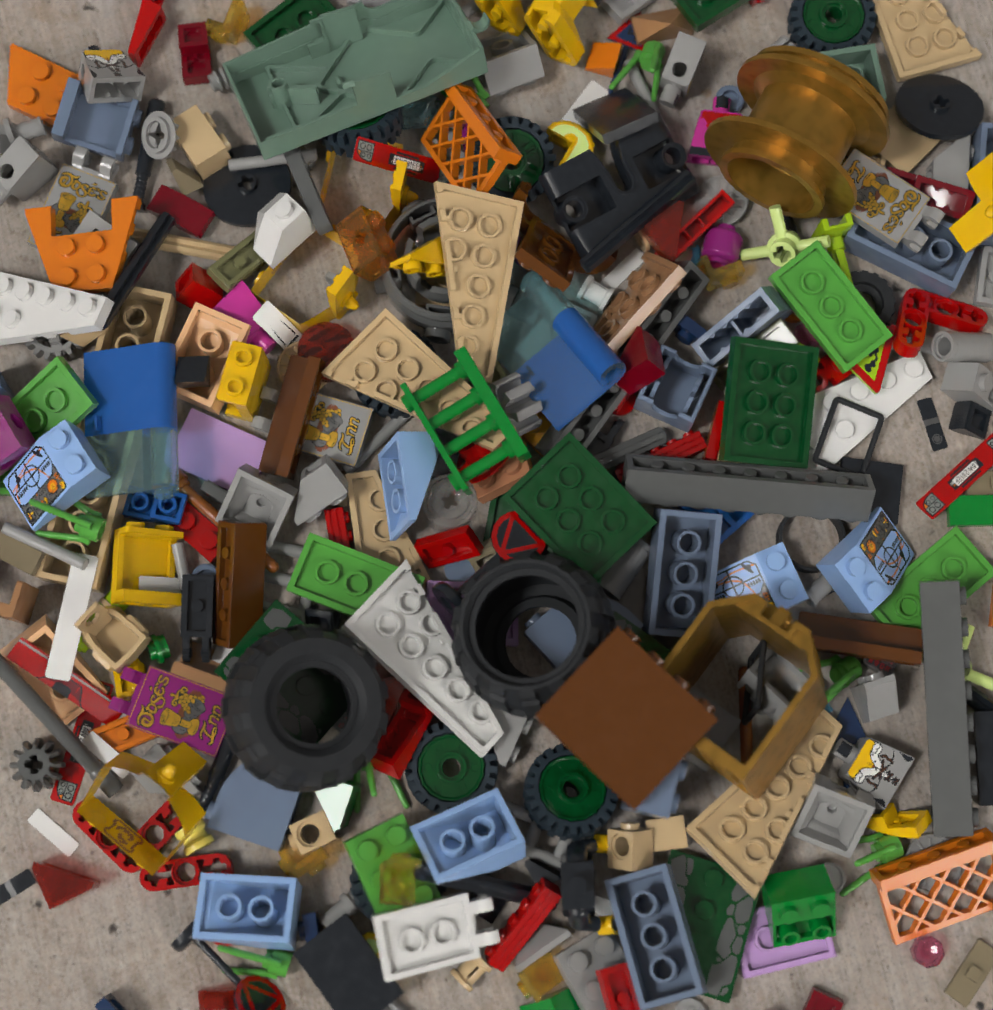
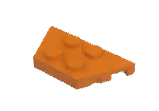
M12 43L9 57L7 104L11 109L29 118L35 119L40 116L43 124L52 128L68 77L79 80L78 74Z

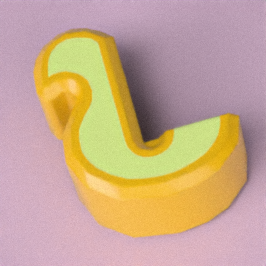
M562 120L553 122L546 129L550 142L563 149H567L559 165L589 149L592 152L594 150V142L590 133L579 124Z

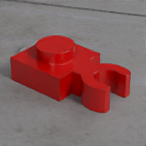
M828 355L824 356L818 362V367L820 368L817 369L819 386L816 387L815 394L823 391L828 385V381L835 386L854 373L848 370L842 374Z

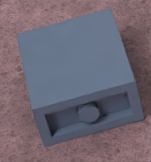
M68 77L51 135L54 141L73 147L79 145L88 149L89 152L123 162L125 154L131 155L135 138H132L131 135L134 127L139 128L143 111L139 110V100L132 99V102L88 104L81 81Z

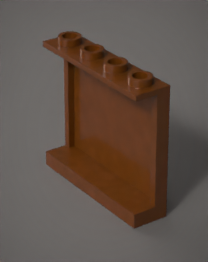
M617 627L534 717L632 810H636L718 719L712 715L715 709L705 699L699 697L696 700L687 691L690 686L683 678L676 673L672 677L662 668L665 662L656 653L650 650L647 654L638 645L641 640L627 627L624 630Z

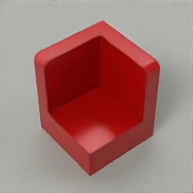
M193 262L175 282L176 301L191 309L195 302L213 309L223 298V289L207 274V270Z

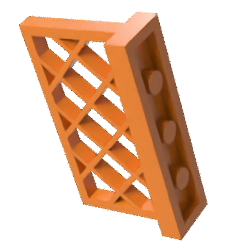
M460 83L444 90L448 96L420 141L451 185L471 189L472 183L477 182V191L489 193L507 164L516 166L523 155L474 90ZM455 106L454 119L449 121L450 112ZM467 123V136L462 137L463 124ZM453 127V139L448 141L449 128ZM440 130L439 143L434 144L432 140ZM480 140L479 154L474 155L475 141ZM466 144L465 157L460 158L461 145ZM452 147L451 161H446L447 148ZM493 158L495 164L487 173L488 159ZM479 161L478 175L472 176L473 162ZM460 165H464L462 179L458 178Z
M985 827L974 831V836L957 837L869 869L871 879L877 887L892 942L895 945L993 910V898L989 900L983 897L990 883L993 882V862L987 873L975 869L982 857L991 855L993 861V833ZM959 866L964 868L965 871L959 882L955 884L947 880L946 877L952 868ZM972 873L984 878L976 893L965 888ZM930 877L936 881L928 895L916 890L922 879ZM943 884L954 888L947 904L935 899ZM897 888L906 891L899 905L889 902L887 892ZM961 893L973 897L968 908L962 910L954 908ZM913 895L925 899L918 914L906 910ZM932 903L944 908L938 919L930 921L925 918ZM902 915L913 918L914 921L910 928L899 933L897 924Z

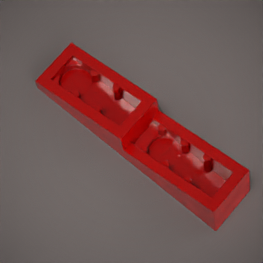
M142 0L128 49L130 59L139 68L167 21L162 8L165 0Z
M407 688L398 699L402 707L388 725L385 735L381 737L377 745L378 751L370 761L374 770L399 780L434 715Z

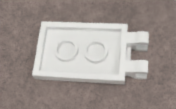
M464 891L371 915L384 981L391 982L480 958L479 947L500 942L498 929L487 927L478 931L475 914L494 910L492 897L481 895L469 900L468 892Z

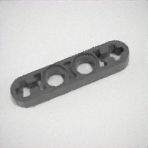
M298 147L283 153L318 234L322 236L333 231L332 222L300 148Z

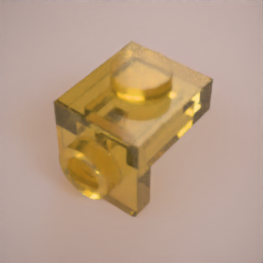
M233 0L223 23L207 18L205 26L209 36L214 41L221 44H226L227 42L234 45L237 44L241 32L248 28L250 22V14H248L245 1Z
M703 255L700 257L697 265L710 279L706 285L708 292L720 287L723 290H727L737 286L745 273L741 260L713 270L708 256Z
M322 846L296 863L288 849H283L279 852L282 859L278 863L287 877L293 875L294 878L299 879L306 873L313 877L327 867L324 861L330 858V855L325 847Z
M395 853L380 864V904L402 906L415 904L414 871L421 867V859H412L408 853Z
M548 952L520 973L517 972L521 980L516 984L527 1000L533 997L538 1003L542 1000L544 994L562 982L564 978L551 953Z

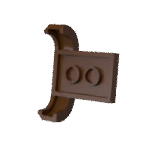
M525 181L519 184L512 199L524 202L519 230L523 234L514 257L523 268L535 271L542 276L543 281L547 285L564 292L571 284L574 271L582 274H597L605 271L615 262L618 250L590 273L586 272L579 263L581 258L571 240L533 214L528 208L526 199L532 185Z

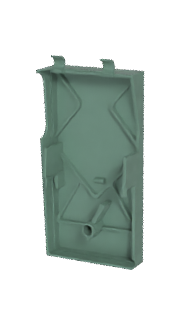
M391 0L374 8L367 7L360 1L348 7L320 14V17L310 20L309 25L222 63L231 89L265 161L488 73L484 48L476 34L485 31L489 27L490 20L486 13L483 12V16L479 21L471 22L466 17L457 0Z

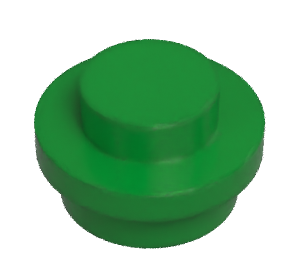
M151 634L149 635L151 641L146 646L151 661L157 659L158 663L162 664L164 659L171 657L167 641L163 634L158 636Z

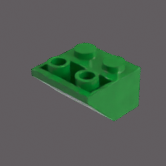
M824 864L768 874L762 886V898L774 948L836 936V892Z

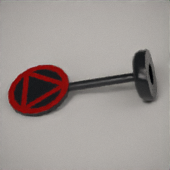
M515 511L508 512L499 517L494 524L491 541L496 554L457 590L443 581L436 583L432 587V592L436 599L452 616L454 608L456 606L460 607L463 600L462 590L471 578L476 580L487 570L485 568L487 564L498 558H503V560L514 558L517 552L538 551L541 554L545 549L546 543Z
M194 921L172 942L171 947L177 952L186 950L194 942L236 985L233 995L236 1010H286L284 997L276 985L260 976H248L241 980L204 940L193 939Z

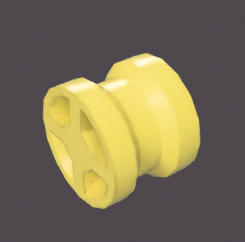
M203 818L189 838L183 843L186 857L215 841L212 835L207 834L205 830L206 823ZM183 828L174 834L179 841L185 837Z

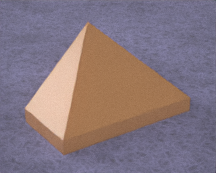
M678 8L632 16L630 19L637 45H643L651 40L659 42L677 38L679 31L693 35L691 24Z

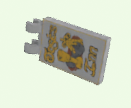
M77 145L73 152L71 166L62 163L43 207L51 206L56 210V236L74 234L89 210L106 218L111 207V199L115 198L119 189L117 183L113 182L119 170V165L115 164V159L104 156L100 163L99 172L87 168L93 157L88 153L89 150ZM31 231L27 243L37 248Z
M854 149L842 165L851 176L857 189V200L849 212L853 221L893 248H896L899 242H901L913 252L918 253L929 237L921 231L914 230L921 221L930 229L935 230L945 213L936 207L926 205L931 197L859 150Z
M263 386L260 398L264 399L265 402L277 405L280 391ZM318 393L301 453L319 458L328 454L333 462L357 469L375 414L374 409ZM254 415L251 427L257 431L269 433L272 420Z

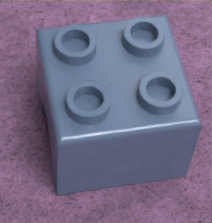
M662 344L660 349L666 374L640 390L633 408L687 433L696 419L718 369L706 363L701 365L689 363L677 355V350Z

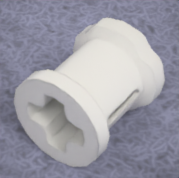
M589 275L579 290L577 298L588 300L598 306L600 312H603L616 289L613 287L608 289L596 282L594 276Z

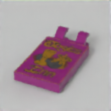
M126 666L124 667L120 678L137 684L130 702L113 696L108 707L109 709L129 715L126 723L128 726L177 744L185 742L193 750L216 757L226 732L223 718H221L223 692L153 666H149L146 674Z

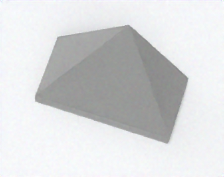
M541 923L516 955L515 968L518 973L571 936L569 930L565 927Z

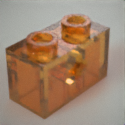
M360 205L335 225L353 273L374 282L391 269L389 263L398 259L395 252L396 245L388 236L384 217L378 211H372Z

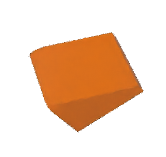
M593 42L585 70L612 78L622 44L617 42Z

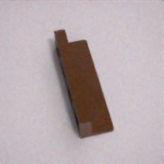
M297 355L290 356L260 461L259 471L294 480L323 378L321 372L326 367V363L321 358L310 355L308 358Z
M218 520L213 644L229 649L234 648L263 614L266 523Z
M804 611L799 613L798 622L812 632L811 636L815 640L814 644L817 651L916 667L921 665L923 654L921 629Z

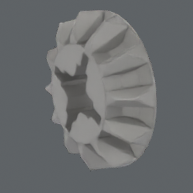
M155 111L149 114L143 123L141 132L142 144L146 153L154 159L171 158V152L177 150L175 142L180 139L176 135L179 125L174 123L173 115H169L165 111ZM156 133H164V139L156 136Z

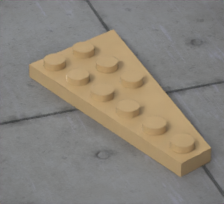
M869 0L874 1V11H876L875 23L897 83L977 61L981 58L982 54L980 51L969 44L965 39L966 34L960 26L957 28L946 15L947 10L939 0Z
M435 181L433 185L455 349L458 350L465 346L487 384H490L493 380L524 202Z
M385 308L321 373L326 378L419 419L415 410L409 413L400 397L404 395V392L400 385L405 382L412 392H415L452 368ZM460 378L421 402L420 405L429 419L470 394L469 390L472 387ZM476 404L438 428L460 436L486 420L485 416L490 412L485 404L480 406ZM492 430L472 443L494 451L502 446L501 442L506 440L501 430L496 432Z
M369 470L345 474L348 481V498L355 550L398 567L407 559L412 568L411 572L424 576L426 578L425 582L431 580L406 531L396 541H390L382 481L377 471Z
M823 709L758 801L732 784L686 827V832L754 900H756L802 809L806 796L812 786L815 773L820 774L842 731L843 725L825 709Z

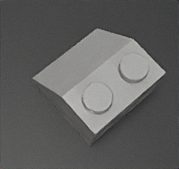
M524 29L518 37L503 32L480 41L484 48L488 73L480 75L479 78L490 96L504 95L511 88L520 85H532L537 79L545 76L537 43Z

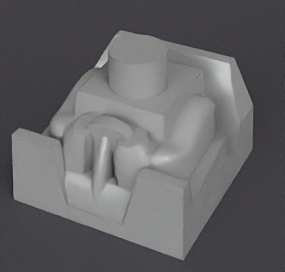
M246 463L238 468L215 522L218 523V520H232L242 523H266V547L270 549L299 489L287 483L280 484L269 480L266 476L259 475V469Z
M771 649L766 652L762 702L757 714H766L770 719H773V724L775 725L810 676L804 671L801 672L799 668ZM759 659L746 671L736 685L738 688H741L746 684V690L751 695L749 697L751 708L755 705Z
M815 773L812 786L791 829L790 835L850 859L876 808L874 797L872 794L860 789L855 794L851 788H845L832 782L829 777Z

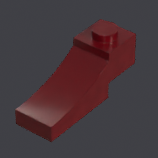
M886 167V169L931 197L926 205L942 210L946 216L960 219L971 209L976 194L975 191L892 167Z

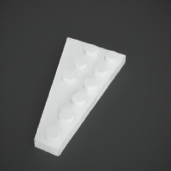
M0 272V346L34 341L35 337L41 336L47 339L55 338L57 334L61 333L76 335L102 331L114 302L104 296Z
M920 351L913 358L903 357L887 364L878 394H874L858 377L815 394L808 469L829 470L816 464L813 461V454L833 399L835 397H842L879 412L884 416V420L887 419L933 378ZM838 403L819 458L836 464L875 429L878 419Z
M406 559L347 620L342 628L364 649H367L385 669L482 758L501 738L504 731L488 703L479 697L464 681V676L459 666L455 663L451 642L453 641L437 612L432 610L425 597L424 589L421 584L417 583L411 572L412 568Z

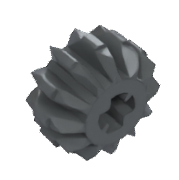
M35 738L33 745L29 741L22 742L24 752L14 750L13 755L19 758L18 762H11L9 766L19 770L12 778L15 781L23 779L21 782L22 789H28L32 785L33 792H40L42 786L46 789L53 788L51 777L56 780L62 779L63 776L56 770L57 767H66V763L57 761V758L62 756L63 751L61 749L53 751L55 742L49 740L44 744L42 738ZM43 761V768L34 769L32 766L33 762Z

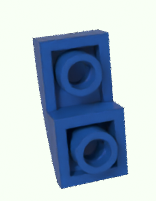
M130 486L122 515L124 518L139 521L180 525L188 495L157 488V491Z

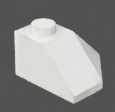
M279 193L258 212L253 250L274 269L315 232L316 228L307 212L287 193Z

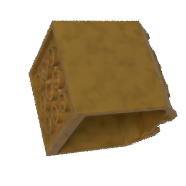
M756 593L708 601L665 659V665L662 668L672 677L676 673L683 678L690 686L687 690L689 692L728 639L751 635L758 641L766 640L769 649L810 675L746 765L740 763L704 736L689 751L758 801L828 702L820 659L814 644L815 640L811 636L812 632L798 621L792 624L791 612L782 606L777 608Z

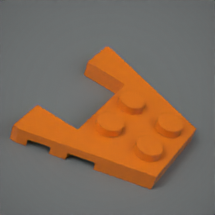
M138 196L111 199V230L56 236V210L47 206L25 209L27 221L50 283L87 293L110 291L123 271L128 254L125 251L129 237L133 236L135 229L134 219L137 210L140 211L141 199Z

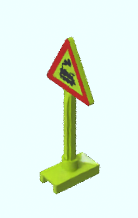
M851 213L844 214L838 225L829 226L827 218L821 219L811 238L829 235L831 246L827 248V252L853 284L844 253L846 247L843 240L854 225ZM895 325L886 326L893 334L891 338L850 369L874 394L880 392L897 328Z

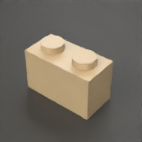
M194 105L174 118V123L179 125L176 135L180 139L176 140V142L202 180L228 165V160L231 159L228 150L232 149L223 133L217 135L214 131L217 126L208 112L202 114L198 106Z

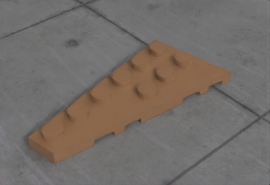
M649 251L643 254L641 259L644 261V264L637 272L634 270L626 279L628 281L626 290L614 296L593 326L595 331L616 355L619 354L620 347L625 341L631 338L636 327H641V324L648 316L655 314L659 310L662 300L669 293L679 288L682 278L687 274L680 265Z

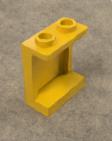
M232 341L216 395L219 401L228 403L225 411L226 416L252 422L254 415L258 416L262 402L260 395L263 386L267 385L271 370V364L263 347Z
M126 522V526L115 529L111 604L166 609L181 606L182 593L139 590V576L175 578V561L171 545L177 543V540L184 539V532L173 531L174 527L170 525H156L155 529L145 528V523Z

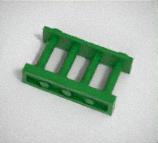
M465 346L453 352L458 359V362L453 364L454 368L415 392H412L404 382L400 385L404 392V395L400 398L409 413L415 410L452 472L447 477L457 492L462 489L469 496L473 493L467 484L469 480L507 457L513 458L517 456L519 461L523 463L532 456ZM469 377L474 385L469 390L470 394L428 419L420 403L460 378L465 380ZM476 404L478 406L486 405L490 412L485 416L486 420L447 444H443L435 429ZM492 430L494 432L502 431L506 440L501 442V447L462 471L458 469L451 455Z

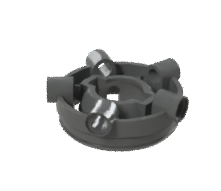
M435 198L427 200L417 199L402 209V214L393 223L384 241L380 266L372 268L376 294L386 293L393 306L403 317L425 329L424 337L429 342L448 344L453 332L450 307L426 304L425 310L413 304L400 292V290H403L401 275L405 273L403 270L390 268L389 264L398 259L397 254L390 255L391 248L397 236L408 225L414 236H417L415 242L410 238L407 239L404 255L440 236ZM514 263L505 307L507 312H509L520 291L519 287L512 284ZM419 273L406 274L409 288H414L418 293L431 301L443 304L449 303L447 288L431 286L426 280L421 279Z

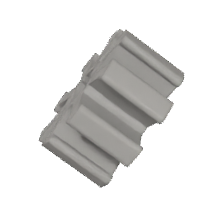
M514 372L489 384V387L511 423L516 427L518 435L522 436L541 426L542 420L538 418L536 413L542 411L543 408L541 401L536 402L529 398L531 391L534 390L530 381L521 384V375Z

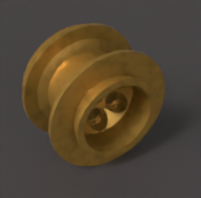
M787 45L771 46L761 50L757 55L743 63L737 75L739 91L752 111L749 117L724 116L710 123L704 135V142L709 155L720 167L725 179L738 192L768 210L770 206L780 204L783 215L794 218H835L849 213L857 200V189L851 176L841 163L844 158L850 156L854 149L871 157L885 148L890 137V127L888 124L890 116L884 99L856 71L822 53Z

